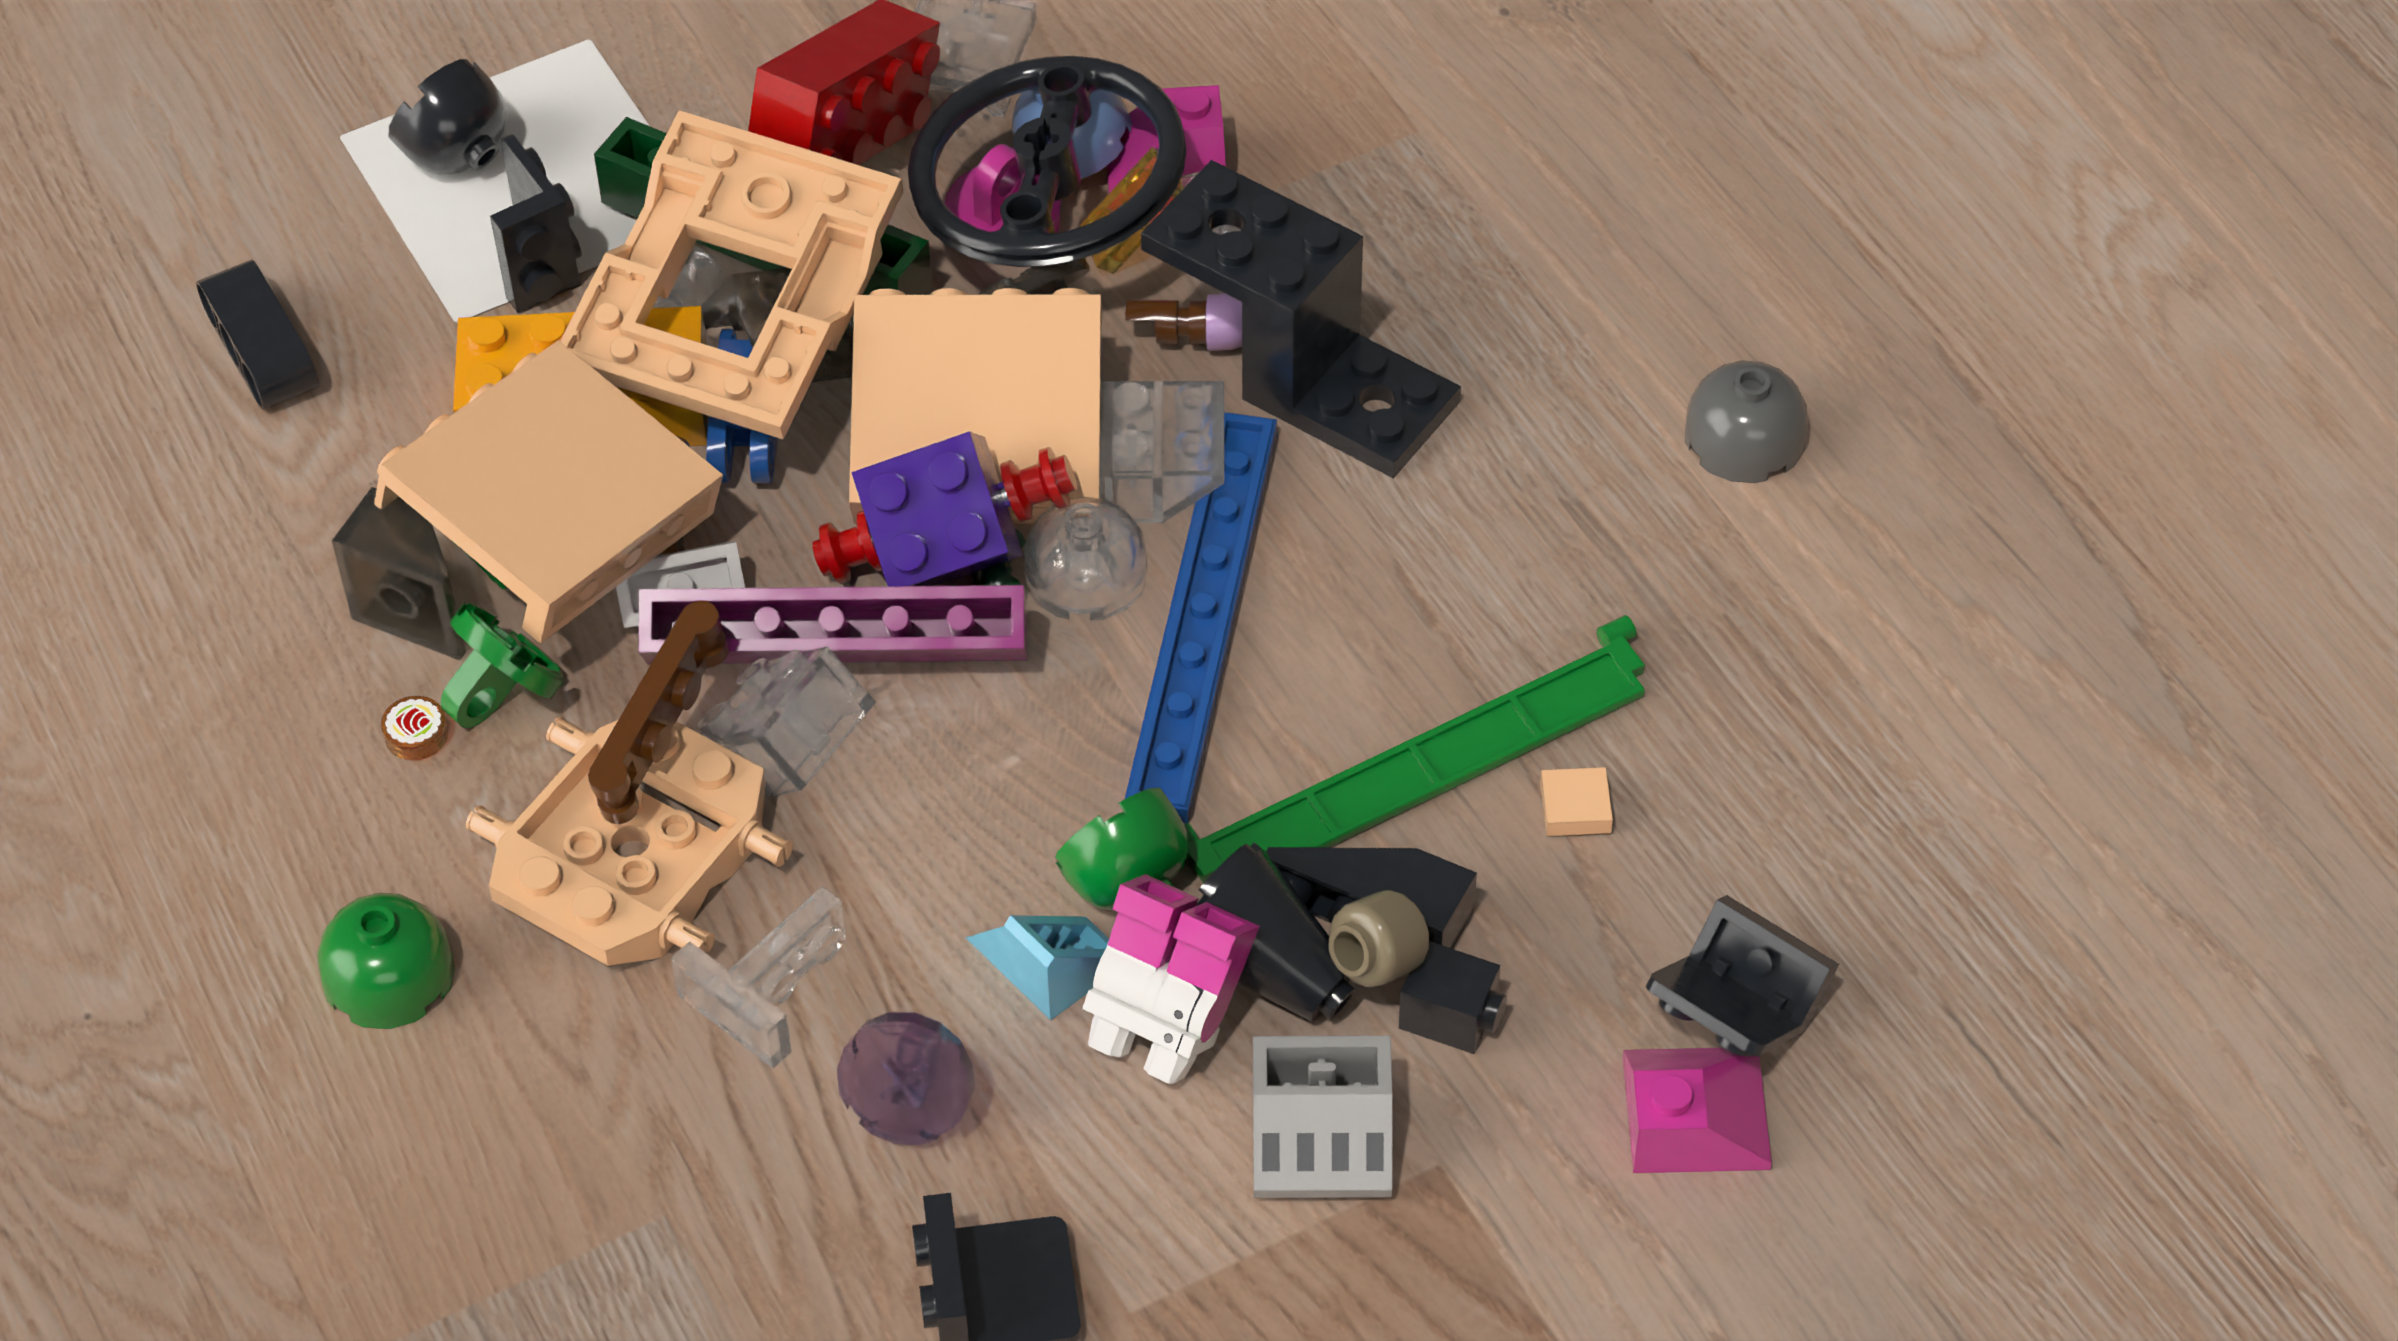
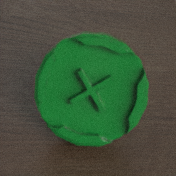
M471 602L463 603L450 620V625L474 650L443 690L440 700L441 708L461 727L471 728L489 718L517 682L541 697L552 699L565 682V679H563L564 675L559 671L560 667L522 633L519 635L514 631L507 633L497 626L500 622L497 620L498 616Z

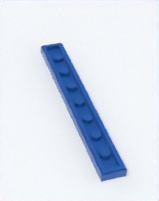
M1217 411L1126 790L1125 799L1148 788L1160 787L1179 813L1183 823H1188L1277 436V419Z

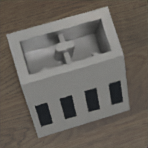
M1253 1036L1254 1198L1392 1197L1391 1036Z

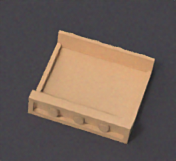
M945 288L935 290L931 295H906L896 289H878L872 291L870 295H854L849 505L854 524H856L857 513L863 511L851 472L969 431L986 438L999 482H1003L1000 471L1001 463L1012 460L1020 469L1033 466L1038 462L1039 450L1050 447L1056 457L1066 455L1071 464L1077 483V490L1069 493L1070 506L1058 509L1051 500L1033 505L1031 520L1020 522L1010 506L1008 510L1013 524H1101V294H1089L1085 290L1077 288H1064L1055 291L1053 295H1028L1020 289L1004 288L994 291L992 295H967L958 289Z
M558 340L538 355L530 353L516 365L511 374L495 385L488 383L482 386L472 396L468 404L452 415L443 414L436 418L422 436L406 447L399 445L389 451L380 462L377 470L379 478L374 504L379 509H383L400 497L527 603L522 629L541 644L711 516L714 512L723 474Z

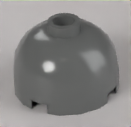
M1746 360L1723 364L1702 379L1691 396L1687 407L1685 443L1688 450L1692 446L1693 450L1701 457L1700 465L1713 475L1731 482L1759 483L1767 481L1769 472L1777 471L1786 465V473L1795 467L1803 454L1807 437V404L1795 382L1777 367L1764 362Z

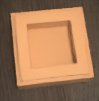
M1606 767L1541 770L1540 788L1546 836L1611 833L1613 819Z

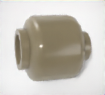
M1392 890L1376 892L1346 904L1334 915L1329 929V952L1335 966L1355 984L1365 987L1384 985L1409 974L1424 962L1429 949V931L1423 914L1417 905L1404 894Z

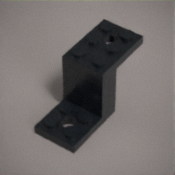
M1213 160L1209 161L1141 233L1142 251L1242 302V400L1393 479L1460 403V385L1360 335L1362 235ZM1231 225L1239 228L1241 231H1231L1220 235L1212 230L1218 226ZM1380 400L1392 407L1389 409H1378L1373 412L1365 409L1362 405L1368 401Z

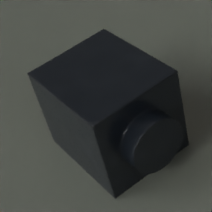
M1429 941V949L1424 962L1408 974L1400 991L1399 1029L1475 1054L1484 1031L1495 1033L1505 1010L1507 995L1498 992L1501 965Z

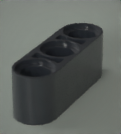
M251 259L196 281L200 300L212 326L262 410L319 388L317 372L305 345L254 260Z

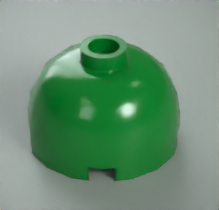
M1160 787L1148 788L1122 800L1118 804L1123 812L1114 815L1105 822L1098 815L1071 836L1057 851L1055 858L1058 862H1055L1070 886L1085 901L1101 910L1115 911L1112 909L1120 884L1145 874L1173 886L1171 881L1182 871L1189 851L1188 836L1179 813Z
M375 893L359 897L341 908L323 931L317 953L319 974L327 1002L334 1010L336 1006L340 1011L348 1014L352 1023L363 1028L392 1029L415 1023L427 1015L425 1007L434 1002L440 993L443 1000L451 989L455 971L447 933L439 919L427 906L404 895L394 893Z

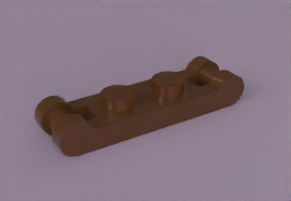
M695 601L683 609L590 767L588 773L590 786L597 797V804L601 815L610 823L623 824L635 817L639 809L636 790L651 764L653 762L658 763L666 754L671 741V730L682 711L689 710L696 702L701 689V678L706 669L723 663L728 656L729 646L726 635L721 629V619L718 610L710 602Z

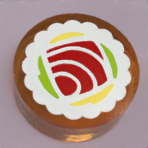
M408 696L397 700L386 709L381 719V729L386 747L393 755L401 759L421 760L437 753L445 745L448 738V725L444 710L435 700L425 696Z

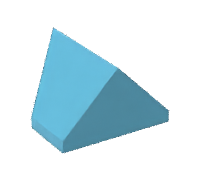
M1010 915L1002 927L965 937L1049 1020L1054 1019L1085 996L1090 989H1093L1095 972L1109 941V938L1086 916Z

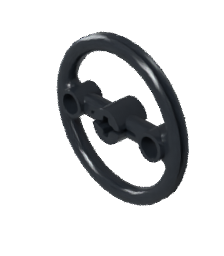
M1073 55L1041 57L1010 64L978 77L951 94L934 110L919 131L911 149L908 164L909 189L919 217L930 232L947 246L971 258L996 265L1013 267L1052 266L1074 262L1099 254L1125 241L1144 228L1164 208L1178 186L1185 166L1186 143L1182 120L1174 103L1161 87L1143 74L1122 64L1100 58ZM1039 89L1043 104L1040 118L1024 123L1013 136V150L1021 179L1019 190L1008 196L1000 206L1003 224L999 230L990 232L979 229L959 218L949 210L941 199L936 187L935 177L938 160L949 139L968 119L984 108L1006 97L1028 90ZM1104 90L1131 101L1148 116L1158 134V155L1150 176L1126 203L1110 214L1088 225L1066 232L1055 233L1051 218L1054 201L1071 195L1081 182L1073 134L1075 128L1085 124L1092 115L1090 95L1094 91Z

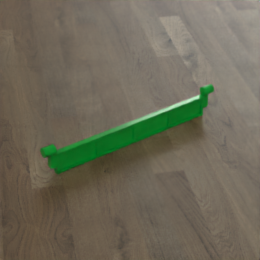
M1627 615L1608 622L1596 630L1597 638L1603 648L1202 839H1198L1192 826L1189 823H1185L1184 826L1187 830L1189 844L1187 860L1204 884L1229 856L1245 844L1251 847L1252 843L1255 842L1265 851L1268 847H1333L1644 697L1645 689L1636 677L1643 674L1645 664L1627 642L1637 636L1634 623Z

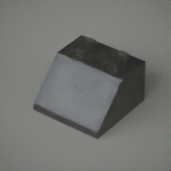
M371 487L332 539L351 619L460 661L466 653L464 640L450 625V620L456 614L457 608L449 572L433 525L400 497L383 509H379L374 504L377 488Z

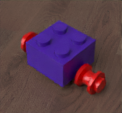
M969 431L853 471L851 474L863 511L857 513L856 527L841 532L831 522L820 525V539L812 542L816 563L823 576L833 575L839 584L851 581L852 567L869 562L876 571L883 570L888 587L936 586L987 567L1021 557L1023 553L1008 507H1012L1020 522L1031 520L1033 505L1047 500H1051L1058 509L1069 507V493L1077 490V483L1071 464L1066 455L1056 457L1052 449L1046 447L1039 450L1038 462L1033 466L1020 469L1012 460L1001 463L1000 471L1003 482H999L986 438Z

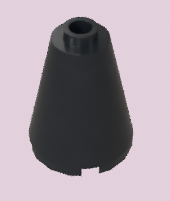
M1253 842L1251 847L1248 844L1241 846L1199 888L1203 896L1197 903V906L1208 902L1260 926L1238 980L1239 984L1309 1021H1314L1322 1013L1328 1019H1333L1352 998L1356 988L1349 983L1350 979L1338 970L1332 961L1329 952V935L1268 853L1257 843Z

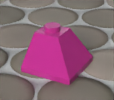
M1219 85L1162 88L1174 103L1182 120L1186 143V158L1184 171L1175 192L1164 208L1149 223L1165 209L1210 160L1226 167ZM1136 107L1129 113L1132 121L1131 133L1125 128V132L1120 138L1124 148L1118 157L1106 166L1110 213L1126 203L1143 186L1157 160L1159 148L1157 131L1152 121L1139 107Z
M1725 1048L1623 1050L1622 1058L1633 1173L1756 1171L1771 1169L1772 1162L1759 1056L1751 1055L1744 1057L1734 1054Z

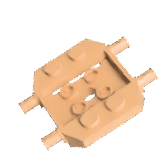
M563 717L556 718V725L551 723L546 739L575 754L516 821H507L487 810L482 805L476 806L474 808L475 813L471 811L467 818V830L482 836L496 846V854L489 881L492 901L607 966L662 958L673 944L695 955L698 959L704 958L706 956L705 950L709 953L715 936L713 933L692 924L709 889L731 878L752 852L771 861L778 867L784 865V859L788 860L792 853L793 843L791 841L781 838L762 826L766 787L764 768L676 721L671 730V741L666 754L658 763L653 762L642 782L722 826L715 832L693 820L689 813L669 807L642 792L639 787L636 790L639 809L635 817L623 824H613L606 821L601 815L597 804V797L589 783L588 773L617 721L600 727L596 732L591 731L588 733L566 721ZM629 841H640L648 845L646 851L640 855L623 857L615 853L621 844Z

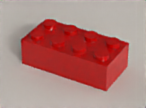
M877 0L759 66L756 72L748 132L860 166L863 162L920 129L926 123L932 106L931 98L928 97L931 75L940 59V46L937 45L940 22L887 0Z

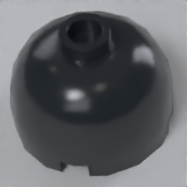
M459 59L443 66L419 84L417 87L425 95L413 108L404 101L397 109L389 125L388 138L417 166L437 175L463 172L471 167L474 170L482 169L496 157L500 150L497 142L504 132L506 107L502 94L488 75L475 62L472 65L467 59Z

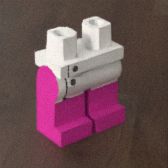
M1145 874L1120 884L1112 909L1118 913L1107 948L1095 972L1093 989L1088 991L1082 1009L1094 1014L1088 1040L1089 1047L1106 1055L1120 1058L1129 1054L1135 1035L1142 1036L1153 1042L1144 1070L1155 1078L1168 1084H1174L1186 1077L1197 1054L1214 1046L1220 1030L1218 1026L1226 1013L1260 926L1208 902L1197 906L1199 898Z

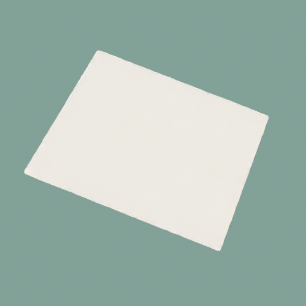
M585 40L490 77L503 96L506 118L504 132L497 142L500 150L496 157L482 169L474 170L471 167L460 173L439 175L421 169L388 138L389 125L394 115L340 136L342 143L451 318L456 323H458V318L473 317L509 302L505 295L490 215L513 206L500 142L502 138L513 134L524 149L532 147L544 165L548 180L552 185L562 184L567 191L574 207V216L569 218V224L577 237L582 251V256L576 259L578 274L599 266L606 252L625 244L637 220L632 215L601 203L594 153L625 117L648 126L649 124L591 40Z

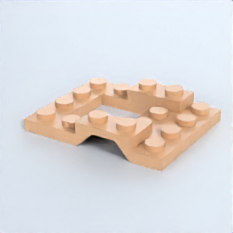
M679 110L653 160L645 204L625 244L605 253L560 342L614 386L784 440L827 349L836 351L854 313V295H863L882 256L880 239L904 192L902 180L889 174ZM697 240L792 269L748 358L644 325L658 296L668 298Z

